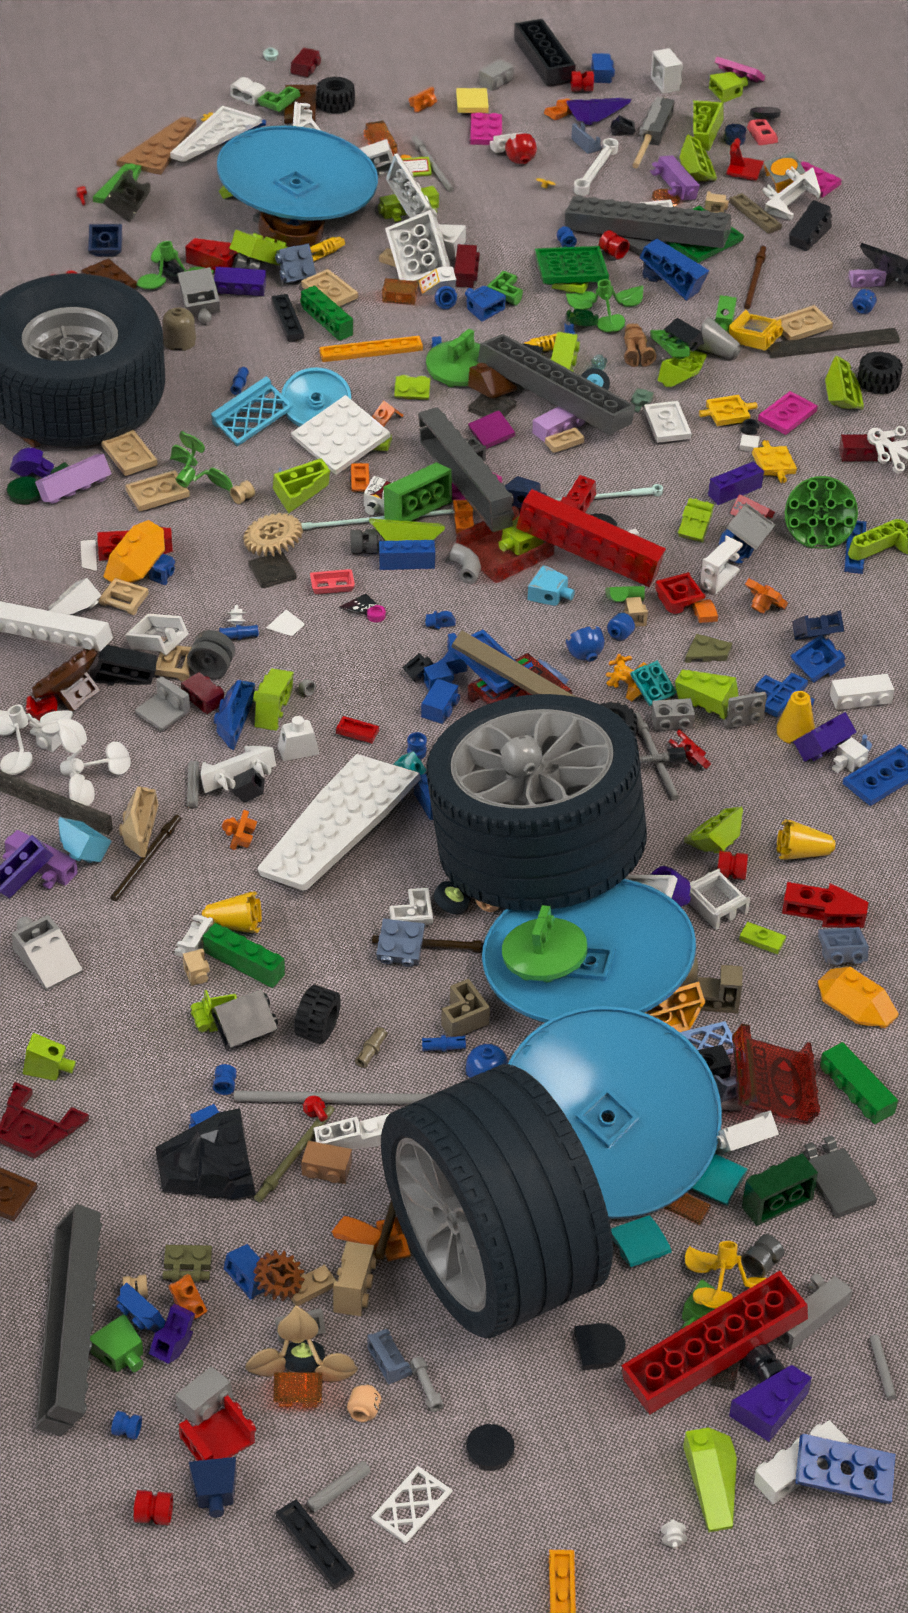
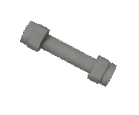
M415 1357L410 1361L413 1375H418L427 1396L425 1400L427 1407L431 1412H437L444 1406L442 1397L433 1388L426 1372L428 1369L426 1361L423 1357Z

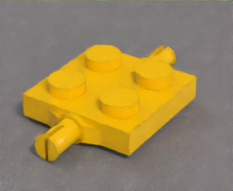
M740 395L707 399L706 407L708 409L699 410L700 418L710 416L713 418L716 426L742 423L744 420L750 419L748 410L757 409V403H745Z
M764 440L762 442L763 447L753 448L752 455L757 465L764 471L763 476H777L780 483H785L787 481L785 475L796 474L797 467L787 446L771 447L769 441Z

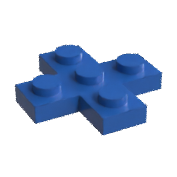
M791 673L781 683L765 675L755 685L754 691L767 694L768 698L766 699L764 712L777 718L784 711L791 694L796 691H803L807 687L808 680ZM810 697L811 705L813 706L815 699Z

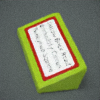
M429 157L402 159L407 168L412 171L413 177L431 176Z

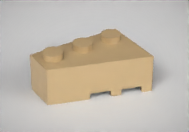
M346 1242L341 1259L342 1265L337 1271L339 1278L333 1284V1312L361 1316L363 1307H368L369 1294H367V1288H372L374 1275L371 1274V1271L376 1269L378 1261L374 1255V1245Z

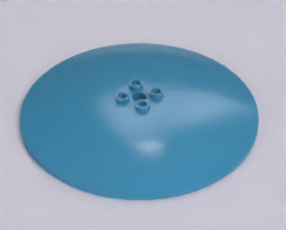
M268 126L246 131L229 140L222 147L217 158L219 179L234 197L252 208L283 218L326 220L351 214L370 202L376 193L378 185L377 170L370 158L362 150L336 135L307 127Z
M623 879L610 890L588 901L568 907L551 909V915H554L555 918L574 923L584 932L587 939V956L580 968L570 974L548 983L536 980H523L511 972L503 961L502 944L505 937L518 925L537 919L540 911L504 910L489 929L482 952L484 973L494 993L515 1011L546 1023L561 1014L587 1007L612 1006L637 1010L643 1013L649 1011L669 998L687 978L695 959L696 938L689 917L673 899L651 886Z
M596 1006L581 1008L561 1014L539 1026L519 1045L508 1064L521 1068L532 1075L557 1102L575 1130L597 1177L609 1219L642 1216L672 1204L693 1188L710 1165L719 1142L717 1136L720 1135L719 1131L722 1125V1109L717 1084L706 1061L693 1044L675 1028L649 1014L623 1007ZM609 1113L613 1116L614 1120L612 1122H605L602 1119V1115Z

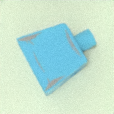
M543 565L528 586L527 600L556 606L562 598L572 600L575 590L568 588L567 576Z

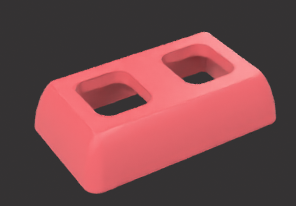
M765 118L751 120L748 123L747 129L758 145L778 143L776 133ZM767 130H768L769 133H770V134H762L761 131H767Z
M351 569L310 573L312 588L315 594L350 592L355 585ZM337 582L347 583L346 585H336ZM323 583H327V584H328V586H323V587H318V586H317L318 584H323Z

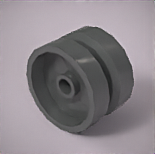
M202 631L197 635L188 653L187 663L195 673L200 672L211 680L219 679L226 674L235 655V646L229 637L219 631Z

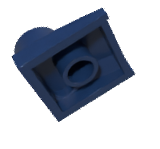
M89 224L88 253L97 257H114L122 253V224Z

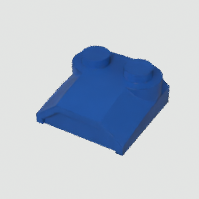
M126 1282L120 1288V1295L116 1298L118 1302L116 1307L125 1316L129 1313L133 1317L132 1322L140 1330L146 1328L152 1332H157L164 1328L166 1321L160 1312Z

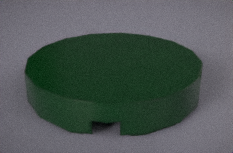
M574 309V312H571V310L566 311L565 320L575 325L594 326L598 324L599 316L598 314L593 315L594 313L589 310Z
M24 476L12 480L7 486V495L10 497V500L23 505L30 504L31 501H38L41 498L35 483L38 479Z

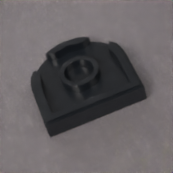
M605 1323L574 1326L582 1371L612 1367L624 1355L625 1338L616 1327Z

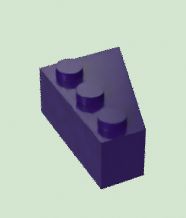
M844 712L794 740L793 743L804 762L809 759L815 761L823 756V752L827 751L829 753L838 748L836 744L844 743L857 731L847 713Z
M790 1365L733 1399L729 1416L770 1442L808 1395L812 1377L795 1366Z

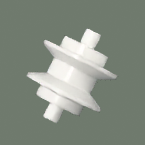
M235 605V609H231V612H227L231 615V619L227 621H231V624H235V627L242 624V621H246L242 619V615L246 612L238 609V605Z
M673 1519L670 1520V1522L661 1527V1532L664 1534L662 1542L673 1547V1549H677L678 1546L687 1541V1536L683 1534L686 1531V1526Z

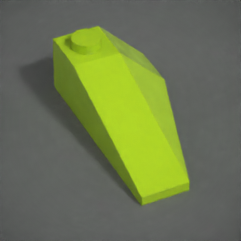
M690 350V356H685L683 359L672 357L662 361L657 381L662 382L666 387H673L699 374L707 354L697 350Z
M710 1427L686 1431L683 1448L708 1532L733 1528L737 1456L731 1437Z

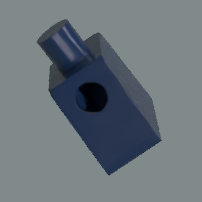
M516 476L505 485L506 490L512 494L514 499L512 507L521 508L531 489L547 495L546 492H541V484L539 482Z
M236 1457L189 1462L190 1479L198 1507L201 1509L209 1508V1515L213 1518L223 1516L224 1506L234 1504L237 1476Z

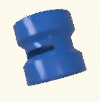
M565 226L557 231L556 237L562 247H574L576 245L577 239L569 227Z
M420 732L411 733L407 738V753L414 751L421 760L427 754V738Z
M221 1064L215 1068L214 1076L216 1079L213 1082V1090L216 1093L229 1095L234 1092V1080L236 1079L237 1071L233 1066Z
M118 1410L112 1422L111 1434L116 1436L126 1434L129 1439L136 1440L141 1430L142 1416L134 1414L130 1417L126 1412Z

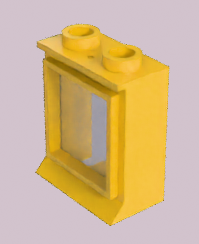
M745 310L729 325V333L740 345L766 351L782 335L783 327L781 319L777 321L776 319L750 314Z

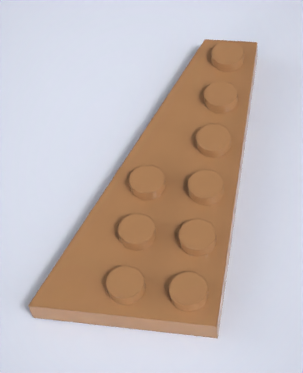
M180 117L117 159V166L123 167L125 164L132 163L141 165V171L161 175L172 160L170 152L190 135L196 126V120L189 117Z

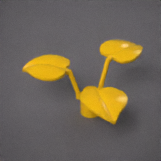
M733 1241L720 1242L717 1255L698 1251L691 1246L688 1247L685 1254V1265L691 1271L708 1273L711 1269H720L716 1290L704 1287L695 1290L693 1293V1300L696 1303L716 1309L733 1299L731 1293L721 1291L725 1269L734 1268L736 1263L745 1287L751 1288L766 1278H746L741 1263V1256L737 1255L738 1245Z

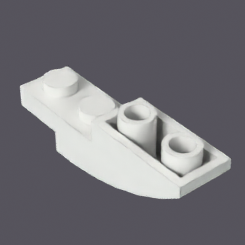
M389 1114L363 1121L353 1117L315 1127L316 1142L349 1149L380 1146L382 1128Z

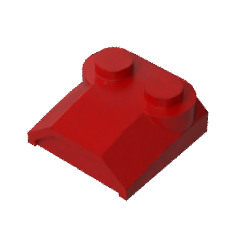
M689 572L655 582L658 598L667 611L673 614L683 612L685 606L706 597Z

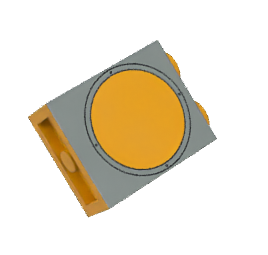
M794 152L764 162L765 174L772 177L777 193H780L794 182L785 174L787 169H791V166L800 175L806 173Z

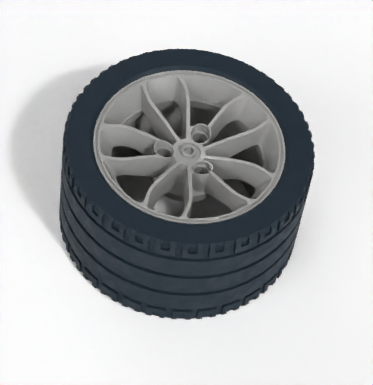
M535 694L512 697L487 704L464 715L450 725L433 744V748L430 750V755L427 758L426 775L440 862L449 880L457 888L461 889L463 893L468 894V896L492 906L511 910L540 911L542 905L550 906L551 909L568 907L588 901L610 890L625 879L634 870V867L637 866L638 860L642 858V853H644L647 843V827L638 743L631 727L612 710L595 702L567 695ZM524 735H529L535 739L542 751L541 764L531 775L526 777L513 776L499 762V758L501 759L502 756L500 751L511 739L519 737V739L526 738Z
M502 1064L395 1110L386 1117L381 1133V1155L387 1187L398 1221L408 1245L431 1288L449 1313L466 1330L481 1338L490 1339L593 1291L607 1281L613 1261V1241L609 1216L597 1177L582 1143L564 1112L549 1092L532 1075L514 1065Z

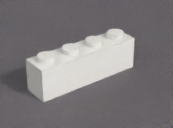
M830 1420L823 1425H816L808 1434L849 1443V1440ZM799 1438L787 1450H780L774 1459L768 1463H761L755 1471L754 1484L772 1504H775L800 1486L795 1484ZM817 1459V1464L821 1469L828 1467L825 1459Z

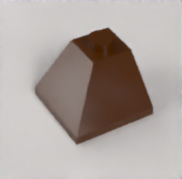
M478 363L475 366L469 367L468 387L490 398L517 390V386L485 363Z

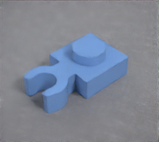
M539 659L535 664L548 676L546 679L555 685L559 683L565 686L569 680L546 661L543 662Z

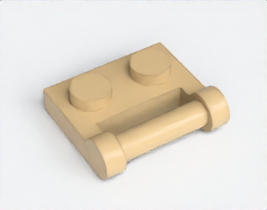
M115 578L101 595L99 604L103 606L109 605L125 610L128 614L135 615L138 607L149 594L148 588ZM111 596H112V597H115V598H118V599H121V600H124V601H127V602H130V604H127V603H124V602H121V601L112 599Z
M177 645L167 655L160 652L156 663L155 675L178 678L180 681L188 679L190 667L187 663V656L192 647ZM185 656L182 669H178L180 657Z

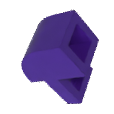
M24 448L13 456L10 470L21 477H27L33 472L44 478L47 475H51L50 472L55 464L42 457L43 451L35 448Z
M177 1304L172 1305L165 1327L154 1335L149 1354L168 1364L176 1360L187 1347L192 1337L193 1331L190 1329L195 1313Z

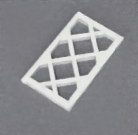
M417 1466L374 1513L371 1520L406 1544L453 1490ZM418 1474L426 1481V1484L411 1485V1482ZM431 1489H440L444 1492L439 1499L432 1500ZM427 1490L428 1500L414 1502L412 1491ZM402 1492H409L410 1502L395 1504V1500ZM429 1506V1510L422 1518H416L414 1507ZM411 1508L412 1519L397 1520L396 1509ZM386 1510H392L393 1520L384 1521L380 1516ZM413 1524V1528L406 1536L398 1529V1525Z

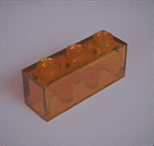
M381 120L365 123L363 135L367 139L368 145L387 139L394 156L397 153L398 145L385 122Z

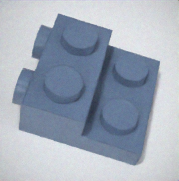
M309 244L276 251V262L280 265L281 269L279 275L284 284L304 280L316 274Z
M383 918L376 954L377 961L384 964L401 963L407 967L419 965L425 923Z
M860 927L818 929V938L822 945V955L826 964L840 965L846 962L860 964L868 961L869 946Z

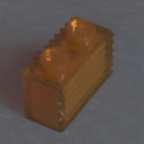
M385 278L382 288V302L415 305L418 295V281Z
M274 1372L273 1402L278 1403V1407L290 1408L293 1407V1403H303V1408H317V1403H322L323 1373Z

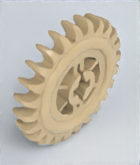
M277 513V515L271 514L270 516L265 515L264 518H258V521L252 522V525L247 527L248 530L244 532L243 540L245 547L253 555L257 552L260 557L263 551L264 556L267 557V553L270 551L274 557L275 550L281 555V548H285L288 552L287 545H291L294 548L293 541L299 543L298 538L301 539V534L303 533L302 525L297 518H294L292 515L288 516L286 513L283 515L281 513Z

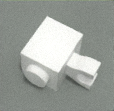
M31 721L29 722V725L33 727L30 733L36 735V743L39 747L54 752L62 744L60 733L44 734L41 730L42 727H37Z
M851 737L838 746L837 755L833 760L836 764L832 766V769L839 773L845 767L853 773L867 764L869 750Z

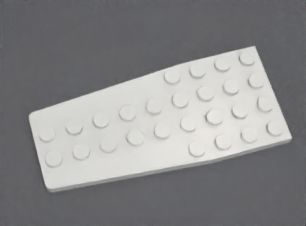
M356 754L320 791L258 866L260 876L303 891L309 889L390 813L421 779L420 774Z

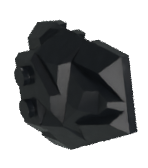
M861 242L860 248L864 255L873 261L875 267L895 277L894 281L908 286L907 259Z
M240 1108L218 1112L155 1147L163 1192L191 1196L192 1194L205 1195V1197L209 1198L214 1196L226 1198L227 1200H239L256 1195Z

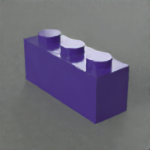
M216 267L214 281L217 293L264 296L266 270Z
M753 461L710 479L708 496L715 503L721 505L738 498L739 494L745 495L762 488L764 471Z
M31 835L0 865V893L9 899L54 856L43 842L34 835Z

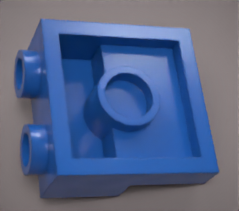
M819 635L791 655L792 661L813 683L827 673L829 676H832L846 666L844 662L846 658L842 651H837L833 642L829 638L825 639L823 635Z

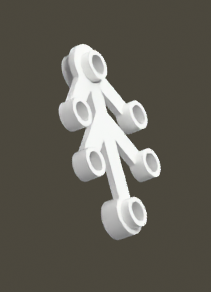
M898 426L895 430L884 432L879 428H872L868 432L867 437L869 443L876 447L878 461L881 464H886L891 456L893 471L897 474L902 473L905 465L903 462H900L899 456L908 461V452L902 449L908 447V440L891 442L887 438H902L906 433L905 428ZM883 445L888 448L890 455L884 451Z

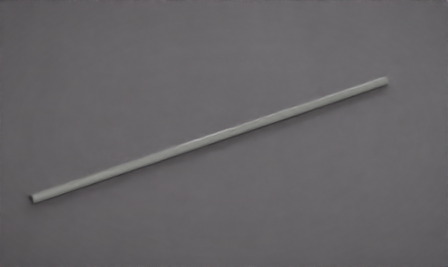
M234 1090V1102L304 1103L307 1097L316 1095L324 1103L409 1105L433 1094ZM730 1099L721 1102V1109L742 1111V1100Z

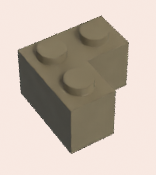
M721 965L719 979L698 977L697 982L700 983L705 999V1004L700 1011L738 1014L742 991L743 966Z
M470 979L450 986L449 1003L451 1005L442 1008L441 1026L448 1036H462L488 1025L490 1007Z

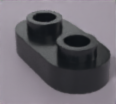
M163 260L162 274L172 282H179L177 273L184 272V269L173 260ZM160 261L158 262V270H160Z

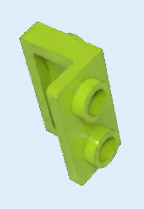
M396 376L394 397L398 399L429 400L430 378L426 376Z

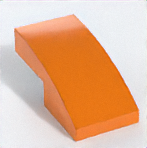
M570 99L557 100L556 106L545 108L544 114L553 120L569 115L572 111L567 105V100Z
M369 463L351 464L352 492L365 491L369 485Z
M453 500L456 534H474L473 507L467 500Z
M710 599L692 603L694 615L697 616L699 623L718 621L716 608Z
M343 1216L331 1231L336 1239L374 1245V1250L377 1248L381 1236V1231L375 1227L347 1216Z
M395 1217L385 1252L388 1262L410 1257L407 1240L397 1217ZM385 1220L376 1221V1229L382 1232Z

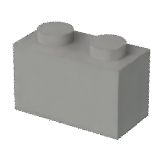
M501 59L479 70V84L491 91L513 80V66Z
M211 1366L175 1395L178 1411L198 1426L204 1420L209 1419L221 1406L225 1405V1396L228 1395L230 1398H233L231 1381Z

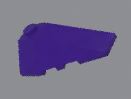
M631 99L567 100V105L577 121H582L585 125H592L593 122L600 121L629 104Z

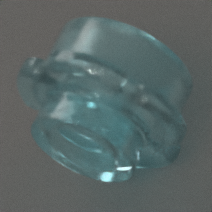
M603 355L595 356L591 360L592 368L604 369L607 358H604Z

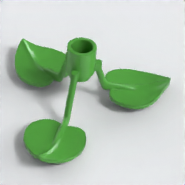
M171 241L159 243L151 255L152 262L158 263L160 261L159 274L143 275L138 280V287L156 289L164 285L166 279L161 277L163 260L171 261L176 258L184 272L187 271L178 257V251L173 249ZM192 267L188 271L204 269V267Z
M603 279L598 282L596 295L591 291H585L583 294L566 293V297L572 308L585 310L590 309L592 303L597 302L598 296L606 300L608 316L601 317L598 320L597 327L604 332H616L623 329L625 319L621 314L611 316L609 299L612 294L618 304L622 303L623 306L630 307L641 303L644 288L642 285L616 294L613 286H611V281Z
M181 431L179 434L180 440L186 447L192 449V453L190 455L188 450L179 445L172 446L170 460L186 464L176 477V482L180 486L187 488L192 480L196 482L198 478L207 474L210 481L230 492V488L233 487L230 479L218 469L211 467L209 470H205L195 476L196 471L189 465L196 466L198 464L194 458L195 452L203 453L205 446L196 437Z

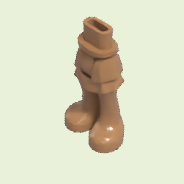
M627 324L624 337L627 348L624 354L625 362L632 367H637L640 359L643 367L651 365L656 360L655 350L652 347H647L646 336L638 324Z

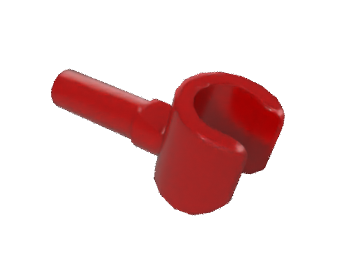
M80 186L76 188V195L80 198L82 205L85 206L84 196L87 195V190L85 186Z

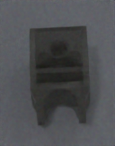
M129 169L123 172L103 204L130 223L149 195L151 183L141 184L133 178V171Z

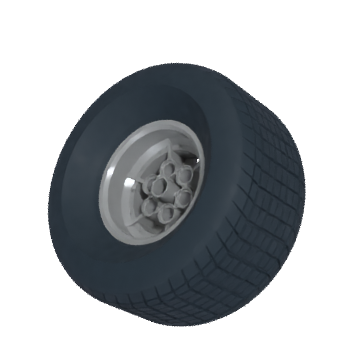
M70 273L33 279L10 289L0 296V423L5 428L22 438L33 439L40 444L80 447L100 444L102 441L118 437L121 434L123 435L138 428L152 415L162 398L166 380L163 331L154 308L138 291L124 283L107 277Z

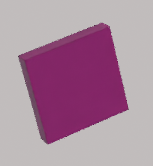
M500 410L468 424L475 438L483 446H486V449L516 436L515 431Z

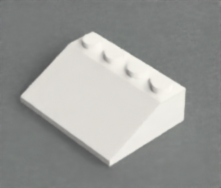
M397 153L394 154L386 180L409 218L429 210L437 218L436 210L432 209L428 197L423 194L420 184L413 178L412 171L407 168Z
M431 210L385 228L402 287L419 284V280L436 268L451 267L437 218Z

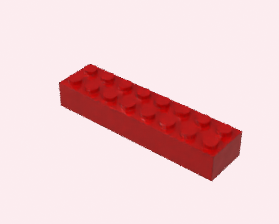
M533 489L530 490L523 501L516 528L649 588L658 574L666 548Z
M779 1270L622 1364L623 1380L650 1415L743 1359L755 1347L771 1342L807 1320L808 1305Z

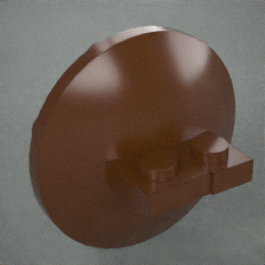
M92 648L91 650L83 649L76 653L69 661L55 668L48 676L42 678L31 688L33 690V697L36 699L57 694L69 711H75L85 703L84 701L100 691L87 673L98 652Z

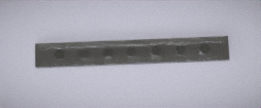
M895 328L774 342L767 349L770 358L899 343L900 336Z

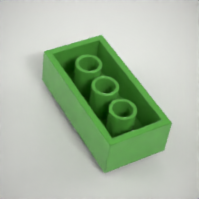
M436 462L384 486V519L412 521L452 502V469Z

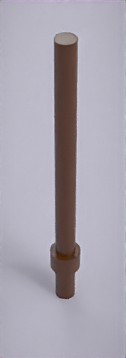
M765 246L760 247L755 258L756 264L744 305L745 309L751 308L761 267L766 259L765 253L767 248Z

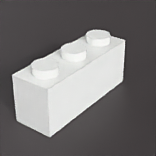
M888 674L832 680L830 696L836 710L891 704L894 694V688Z

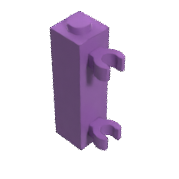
M673 155L659 156L658 162L652 163L656 169L650 170V173L654 176L660 175L672 188V190H668L671 196L678 195L682 200L696 199L700 185Z
M19 830L8 836L4 842L6 853H4L2 858L6 860L30 836ZM43 843L54 856L37 871L42 874V879L46 880L42 885L48 889H51L55 882L66 886L78 874L76 860Z

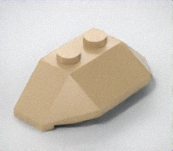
M146 787L136 788L128 802L127 810L123 812V824H120L119 827L120 836H123L124 844L140 857L146 856L159 806L156 790Z

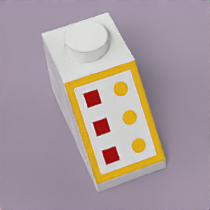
M453 266L436 268L419 280L422 296L435 295V292L442 286H450L455 290L456 277Z

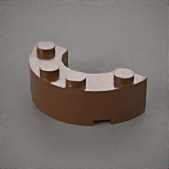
M260 212L258 230L263 238L266 236L275 239L274 242H277V240L283 241L287 247L309 244L311 247L321 241L325 220H308L305 224L293 226L282 222L278 216Z

